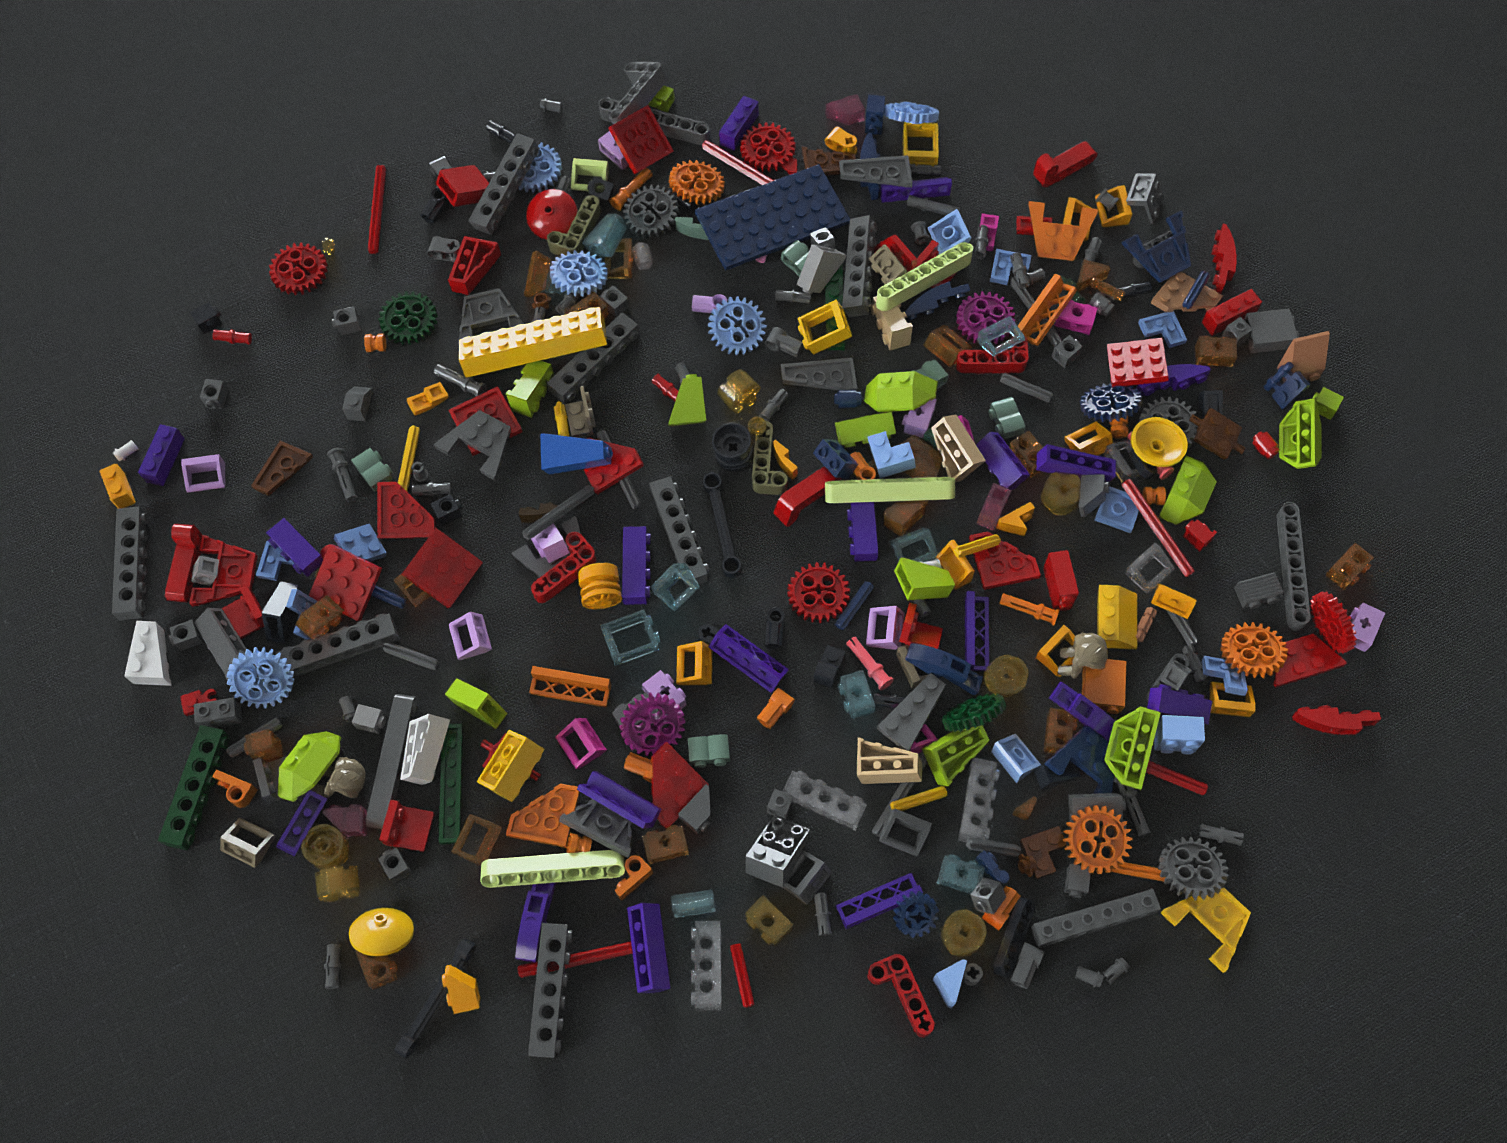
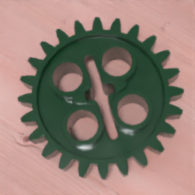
M405 291L404 296L398 293V298L391 296L393 301L386 300L387 306H382L383 311L379 312L380 318L378 320L381 330L385 336H388L389 340L394 339L395 343L400 340L402 345L408 341L409 345H411L412 340L419 343L418 338L425 340L424 335L430 336L429 330H435L433 324H437V310L432 300H429L427 296L423 297L421 293L416 296L414 291L411 295H408V292Z
M986 694L983 697L980 695L975 699L965 700L961 704H957V707L951 708V711H947L946 715H943L942 722L948 732H956L958 730L961 732L964 729L968 731L972 727L977 728L978 726L985 725L987 722H991L992 718H997L999 714L1006 710L1005 707L1007 705L1000 694Z

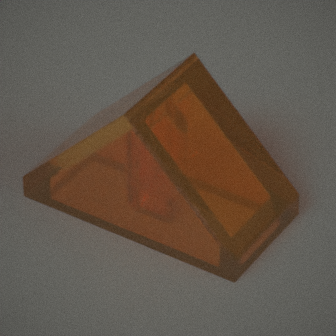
M1084 260L1077 281L1076 292L1107 279L1110 267Z

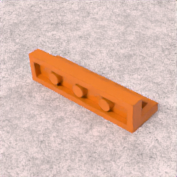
M1054 274L1016 327L1017 334L1024 335L1028 343L1038 346L1076 293V287L1064 284L1061 276ZM1062 290L1069 291L1067 295L1059 297ZM1059 303V307L1057 309L1052 311L1049 310L1052 305ZM1049 317L1047 323L1040 325L1042 319ZM1039 331L1036 339L1030 337L1032 333Z
M532 666L531 675L533 679L529 691L531 695L607 707L612 686L610 679ZM537 680L544 681L549 686L542 691L535 690ZM562 684L568 690L558 694L553 688ZM579 687L584 688L586 694L582 697H575L572 691ZM597 691L605 692L603 701L594 700L592 694Z

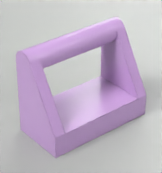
M219 454L182 459V471L187 493L225 488V462ZM217 470L219 481L192 485V474Z
M897 606L870 608L866 646L893 650L901 647L902 643L899 642L904 625L905 613ZM877 615L888 616L886 639L874 640Z
M470 611L449 623L458 660L483 654L492 649L482 614ZM467 625L473 646L463 651L458 627Z

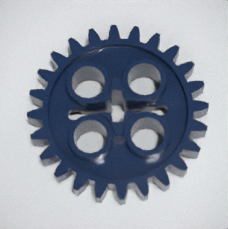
M1111 383L1108 386L1102 384V387L1096 385V389L1090 388L1089 392H1084V396H1081L1080 400L1081 412H1084V416H1088L1089 419L1094 418L1095 421L1102 419V422L1105 420L1112 422L1113 419L1120 421V418L1127 419V415L1133 416V412L1138 413V409H1141L1142 404L1141 392H1138L1137 388L1133 389V386L1112 387Z

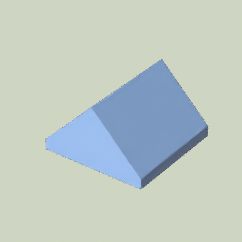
M958 209L928 227L932 239L939 243V255L962 242L969 243L971 240V236Z
M1017 734L997 741L991 751L1016 783L1041 766Z
M963 959L936 973L933 978V982L948 1008L952 1009L956 1003L967 960Z

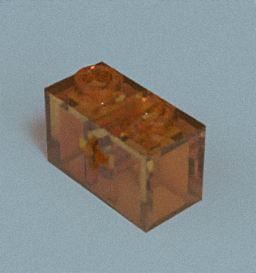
M1200 336L1195 345L1196 365L1232 367L1237 359L1236 339Z
M326 595L301 613L296 626L314 640L319 635L321 637L324 636L330 627H336L342 620L340 617L344 610Z
M270 729L245 735L246 743H244V750L247 755L251 756L252 760L262 758L268 763L284 757L281 740Z
M673 825L667 827L665 831L658 832V830H653L642 836L649 865L689 855L682 826ZM663 840H667V847L663 846Z

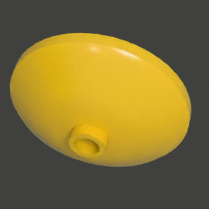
M1151 417L1144 419L1135 426L1131 434V445L1134 452L1144 462L1153 466H1173L1179 463L1187 452L1188 442L1182 429L1174 422L1164 418Z
M376 908L363 913L354 920L349 929V940L351 945L360 953L370 956H385L403 949L411 941L414 934V925L411 918L400 910Z

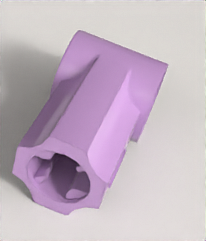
M721 294L713 297L694 295L692 311L711 313L713 309L717 310V303L722 305V300L725 299L727 301V298Z

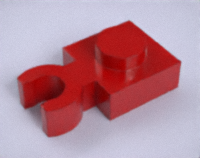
M208 689L202 694L198 690L180 696L184 715L194 714V704L217 700L216 698L210 700V696L217 694L214 689Z

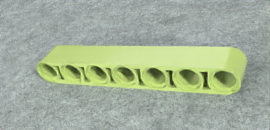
M962 242L880 287L877 291L876 307L881 311H888L971 264L972 244Z
M953 477L825 482V502L827 503L955 498V478Z
M614 850L489 859L481 864L480 882L484 887L493 888L617 878L625 873L624 856Z

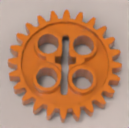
M689 160L688 164L682 161V165L677 163L676 167L673 166L669 176V187L673 188V193L677 192V197L683 196V201L689 199V203L695 201L698 204L701 201L702 204H705V201L711 203L712 199L717 201V197H721L725 181H723L724 176H720L721 172H716V167L710 168L711 164L706 166L704 161L699 164L698 160L695 163Z
M1244 622L1243 627L1236 624L1235 629L1230 628L1229 632H1225L1220 651L1223 652L1222 657L1226 658L1225 663H1232L1231 669L1238 668V674L1244 671L1246 677L1249 673H1252L1254 678L1257 677V674L1264 678L1266 673L1272 676L1273 671L1278 673L1279 669L1283 668L1287 659L1288 649L1285 648L1286 642H1281L1283 637H1276L1277 631L1270 632V627L1264 629L1262 624L1256 627L1254 622H1252L1251 626H1248Z
M1098 805L1093 806V811L1089 806L1085 807V813L1082 810H1078L1079 817L1072 815L1071 818L1074 822L1066 823L1070 830H1064V833L1069 835L1068 838L1063 839L1064 842H1069V846L1064 849L1071 850L1072 852L1068 858L1075 857L1074 865L1082 863L1081 870L1089 867V873H1093L1095 868L1097 874H1102L1103 869L1106 873H1110V866L1114 870L1118 869L1116 862L1124 864L1125 862L1121 857H1129L1125 850L1132 849L1127 844V841L1132 840V838L1126 836L1131 829H1124L1127 821H1119L1122 816L1121 814L1113 816L1114 809L1107 813L1106 806H1103L1100 811ZM1087 821L1092 822L1094 826L1092 832H1088L1085 828ZM1108 826L1114 830V835L1111 838L1106 835V828ZM1098 836L1101 839V843H1097L1094 837ZM1084 841L1090 846L1087 853L1081 849V844ZM1103 847H1107L1110 851L1108 858L1102 855ZM1096 848V857L1093 858V853Z

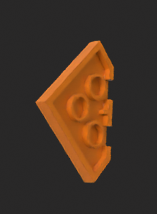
M560 783L552 791L541 795L530 802L525 808L511 814L506 836L566 848L571 828L559 822L562 814L565 813L567 815L575 811L580 796V791L577 790L578 787Z

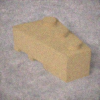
M877 296L873 297L870 309L872 315H875L877 318L876 324L878 329L882 330L884 344L888 345L889 350L910 345L913 325L911 322H906L905 318H907L905 312H901V304L888 311H881L876 307Z
M956 414L943 417L931 427L937 449L942 454L943 468L946 467L948 477L955 478V483L962 481L986 461Z
M858 738L857 777L861 784L922 782V762L917 753L895 747L890 748L883 746L881 743H872Z

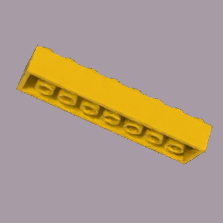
M600 307L588 308L584 311L571 312L562 316L536 320L532 323L519 324L515 327L502 328L498 331L485 332L481 335L460 339L459 362L466 378L605 346L607 345L606 328Z

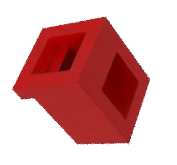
M1198 519L1195 522L1191 520L1185 526L1186 532L1183 537L1200 552L1214 539L1217 531L1211 532L1209 527Z

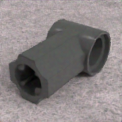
M778 327L772 329L765 341V345L770 350H781L794 357L799 356L803 348L802 341L788 336L783 329Z
M1024 942L1010 981L1019 987L1027 989L1035 969L1038 968L1042 960L1044 951Z

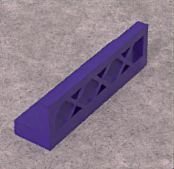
M948 177L912 181V188L881 184V201L884 203L908 200L909 195L919 198L950 195L952 180L951 178L948 179Z
M967 591L965 596V661L971 664V671L989 672V597H975V591ZM975 602L984 603V609L980 613L975 610ZM978 618L984 623V628L980 631L975 628V621ZM978 636L984 641V646L981 649L975 646V639ZM977 655L984 659V666H975V657Z
M727 624L716 633L708 648L771 693L789 670Z
M592 771L587 784H579L577 788L581 793L643 829L653 827L661 811V808L597 771Z
M909 873L836 905V909L845 929H849L899 907L896 902H902L903 895L907 898L910 897V891L917 895L918 891L922 893L923 891L920 885L917 886L912 873ZM910 881L911 889L904 892L898 890L902 882ZM888 889L895 892L891 898L886 900L880 898L883 890ZM867 897L876 900L875 904L868 908L861 907L863 899ZM852 906L857 908L856 913L845 917L842 908Z

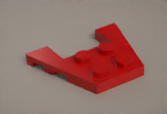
M202 535L199 551L202 554H218V573L212 588H192L189 604L191 606H198L242 594L240 588L245 585L252 591L257 554Z

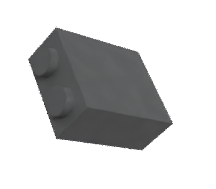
M1290 308L1247 313L1244 321L1253 329L1247 340L1250 353L1286 350L1293 339L1299 338V332L1295 329V319L1291 315Z
M1118 793L1069 794V822H1074L1071 818L1072 815L1079 817L1078 810H1082L1085 813V807L1089 806L1093 811V806L1098 805L1099 811L1103 806H1106L1107 813L1114 809L1113 816L1121 814L1122 816L1119 821H1125L1123 819V811L1126 810L1125 799H1122V796ZM1087 821L1085 824L1086 830L1092 832L1094 829L1092 822ZM1108 826L1106 828V835L1110 838L1113 837L1114 830Z

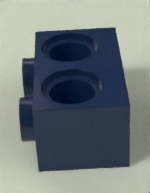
M868 95L865 133L872 132L873 135L882 134L885 96Z
M823 439L813 452L835 478H849L859 465L837 440Z

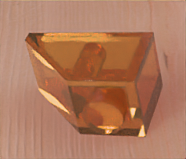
M896 502L892 507H888L883 514L884 526L902 537L925 514L926 502Z

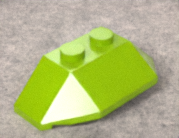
M915 371L881 373L866 386L864 402L877 412L915 410L926 404L929 400L932 401L936 398L938 382Z
M1315 398L1296 401L1293 408L1279 424V457L1296 469L1317 466L1322 458L1321 421Z
M1187 455L1185 456L1159 518L1177 525L1203 514L1217 482L1204 462Z
M1139 707L1114 722L1104 761L1120 784L1139 790L1142 789L1161 712Z
M327 731L303 735L279 767L278 796L294 802L299 796L312 789L338 756L341 737Z

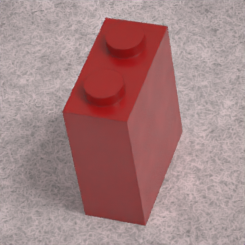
M475 165L440 170L436 185L454 207L478 203L489 184Z
M1069 551L1052 552L1048 554L1043 567L1053 609L1066 611L1073 607L1079 591Z

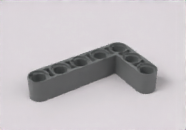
M631 62L624 68L633 87L610 113L609 119L612 124L647 106L667 82L668 76L660 63Z

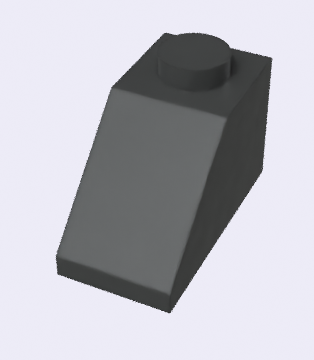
M354 386L346 393L342 410L348 420L366 421L373 392L372 388Z
M1105 474L1081 475L1079 499L1081 517H1086L1105 501L1106 493H1109V482H1106Z
M707 784L678 813L679 819L696 834L700 831L704 832L711 824L709 822L711 820L710 790Z

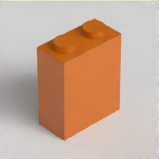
M1107 659L1105 668L1100 670L1083 666L1082 695L1102 710L1107 711V713L1117 714L1122 712L1125 707L1126 661Z

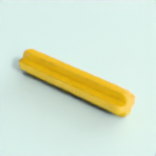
M994 534L956 546L953 552L956 554V557L960 558L997 546L1001 539L999 535Z
M940 786L890 803L891 810L903 811L946 797L947 791L945 786Z

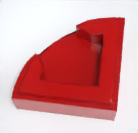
M789 159V163L784 162L783 169L789 175L797 172V159Z

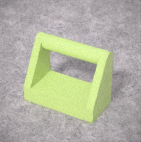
M574 158L571 190L589 191L587 190L588 184L576 183L578 175L602 177V180L608 181V161ZM598 185L596 192H603L605 189L604 185Z

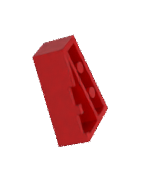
M464 236L448 279L452 292L469 295L501 256L497 242Z

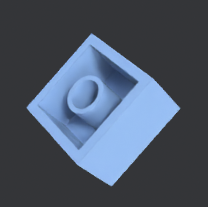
M1162 715L1158 721L1154 737L1155 750H1160L1161 753L1181 751L1182 754H1193L1205 741L1204 717Z

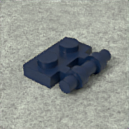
M1291 362L1282 365L1278 372L1271 376L1264 385L1266 391H1270L1272 388L1276 390L1271 396L1282 410L1289 407L1311 385L1300 371H1296L1294 374L1290 371L1294 367ZM1285 377L1286 381L1281 384L1280 380Z
M984 850L975 858L993 880L1001 882L1002 885L1008 882V872L1001 871L996 864L998 860L990 851L987 853Z

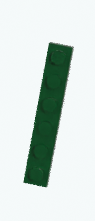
M842 264L825 286V305L837 299L842 306ZM835 317L826 320V334L838 329ZM845 340L827 348L826 351L844 350Z
M462 724L448 725L441 749L440 845L461 844Z

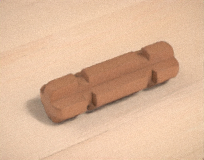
M1153 607L1146 608L1145 616H1142L1137 626V642L1144 641L1153 622L1152 618H1155L1157 610Z

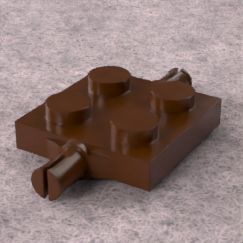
M1212 408L1207 411L1202 420L1194 414L1191 415L1189 421L1198 426L1193 441L1223 460L1228 458L1232 449L1240 454L1244 453L1246 447L1237 443L1238 436L1242 430L1241 426Z

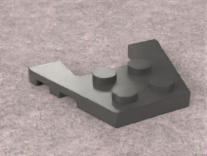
M499 288L464 296L458 346L460 339L473 336L472 329L503 321H508L510 328L524 324Z
M479 410L438 440L434 447L449 456L459 441L489 456L480 472L496 480L497 472L502 462V455L511 433V427Z
M576 516L561 524L566 535L571 532L580 533ZM575 541L571 545H578L579 542ZM527 545L512 552V556L516 560H519L526 568L536 573L539 578L571 554L569 552V554L548 563L546 557L536 559ZM571 566L567 570H574L576 566ZM554 578L552 582H558L561 578Z

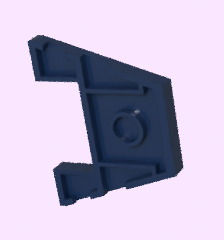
M1182 210L1166 218L1173 236L1148 250H1145L1138 234L1121 242L1159 283L1191 266L1188 243L1185 241L1184 233L1186 230L1182 222Z
M1089 726L1083 727L1063 748L1059 749L1051 759L1045 762L1048 768L1057 775H1061L1064 773L1070 760L1098 782L1093 794L1112 793L1114 774L1104 761L1109 742Z

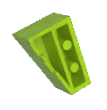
M543 361L527 363L521 371L523 375L520 380L516 379L514 381V385H516L514 389L507 391L506 395L512 412L532 418L534 412L538 411L540 400L547 392V382L554 377L551 364Z
M983 725L977 728L972 727L968 731L966 729L961 732L959 730L956 732L952 731L923 747L922 751L937 784L949 786L953 778L964 770V766L969 760L973 759L987 744L989 738Z

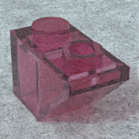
M856 94L826 104L825 115L829 119L851 125L864 120L865 108Z
M993 483L976 524L994 531L1008 502L1011 490Z
M353 804L349 805V808L331 805L329 808L322 809V813L346 837L367 836V810L361 805Z

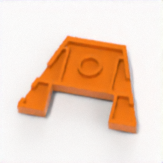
M1029 201L1028 206L1037 257L1074 261L1098 213V209L1082 207L1079 226L1043 222L1045 203Z

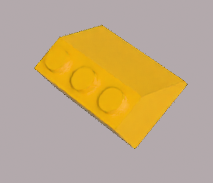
M1099 585L1097 593V635L1105 640L1107 648L1137 649V593L1119 585Z
M508 730L478 778L477 783L513 802L514 798L519 795L524 782L530 777L533 767L541 759L544 748L529 738Z

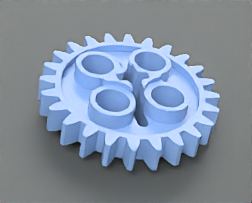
M911 102L889 103L884 105V116L889 117V119L900 122L906 121V123L922 124V122L933 123V121L937 122L939 110L928 105H917Z
M543 142L539 144V153L534 158L530 170L525 174L522 184L518 187L519 190L525 188V192H528L531 189L532 193H534L535 189H538L541 192L542 187L548 190V184L554 186L553 181H558L557 176H561L562 163L558 152L555 153L554 148L550 149L549 144L545 147Z
M575 250L573 254L567 251L566 256L561 253L560 258L555 257V261H552L550 279H552V284H555L556 289L561 287V292L566 290L567 295L572 292L575 297L578 293L582 297L584 293L590 296L591 291L597 293V288L602 289V285L606 284L607 268L605 263H602L601 258L596 259V254L590 256V252L584 254L583 250L580 253H577Z
M739 296L736 297L735 301H733L732 297H729L728 303L723 299L722 305L717 303V310L713 309L711 311L713 315L709 316V320L713 322L708 323V327L713 329L708 333L714 334L711 340L718 341L716 347L722 345L721 351L727 348L728 354L734 350L735 355H738L741 350L742 354L745 355L746 349L752 352V346L757 348V342H762L763 339L760 336H764L766 333L762 331V329L766 328V325L762 324L765 318H760L763 311H756L758 305L751 306L752 300L746 303L745 297L742 301L739 300ZM733 310L740 311L741 316H735ZM726 322L729 328H722L720 323ZM751 323L754 329H747L745 324ZM740 324V327L735 328L734 325ZM733 335L740 336L741 341L736 342L733 339Z
M254 647L253 653L246 649L245 655L239 653L238 659L234 658L232 664L229 665V671L226 676L229 678L227 685H232L229 691L235 692L234 698L241 697L240 703L248 701V707L252 703H255L257 709L260 704L267 708L268 703L274 707L276 700L282 703L283 697L287 698L288 691L292 690V684L294 683V678H292L294 671H290L292 665L286 664L287 658L280 659V652L273 655V649L269 653L266 652L265 647L262 648L261 652H258V649ZM265 664L268 665L270 668H264L261 665ZM247 671L251 675H245L243 672ZM270 681H276L278 684H272ZM251 688H257L260 691H254Z

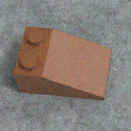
M1329 331L1293 339L1277 369L1287 362H1291L1294 365L1290 370L1293 374L1296 371H1300L1307 381L1319 379L1325 370L1330 336Z

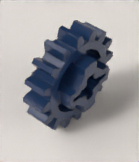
M910 891V897L907 898L903 895V901L896 902L899 908L893 909L897 914L893 919L897 923V928L904 935L909 933L914 938L917 933L919 937H922L923 931L929 934L928 928L930 926L936 927L933 921L939 920V917L935 914L939 912V909L935 906L937 903L927 893L924 895L921 891H918L917 895ZM924 903L927 905L928 911L925 910Z

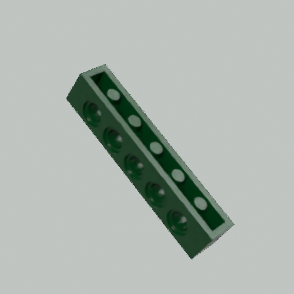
M200 725L158 841L165 846L188 850L189 846L193 844L195 839L194 832L201 822L203 807L208 803L210 788L216 780L212 776L221 766L224 749L229 745V735L224 730ZM213 746V750L207 753L208 748ZM206 765V769L200 772L201 767ZM199 784V788L193 791L194 786ZM192 803L191 809L186 811L187 805ZM185 822V827L179 830V826Z

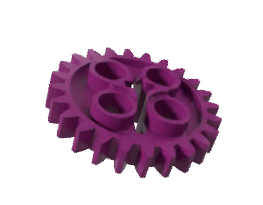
M981 291L980 296L977 293H974L973 298L968 296L967 301L963 300L962 305H959L956 323L959 324L958 330H962V335L968 334L967 340L974 338V344L978 340L981 345H983L984 341L987 342L988 346H990L991 341L995 344L998 343V339L1004 341L1005 336L1009 337L1015 323V313H1012L1013 307H1008L1009 301L1004 303V297L998 299L997 293L991 296V292L985 295L983 291Z
M649 692L648 698H645L642 694L640 701L634 698V705L627 704L630 710H623L626 717L620 718L623 724L619 727L623 731L621 733L622 738L625 739L626 745L630 744L632 751L636 749L637 753L640 754L644 750L645 756H648L650 751L654 754L665 742L677 745L675 738H682L679 731L685 730L683 725H681L685 723V720L682 718L684 713L680 710L681 707L679 704H675L676 702L673 698L669 700L666 694L662 698L659 692L653 697L652 693ZM659 709L657 713L652 714L653 710ZM643 720L641 724L635 725L637 721ZM665 724H670L667 728H662ZM653 735L651 739L646 740L647 736Z

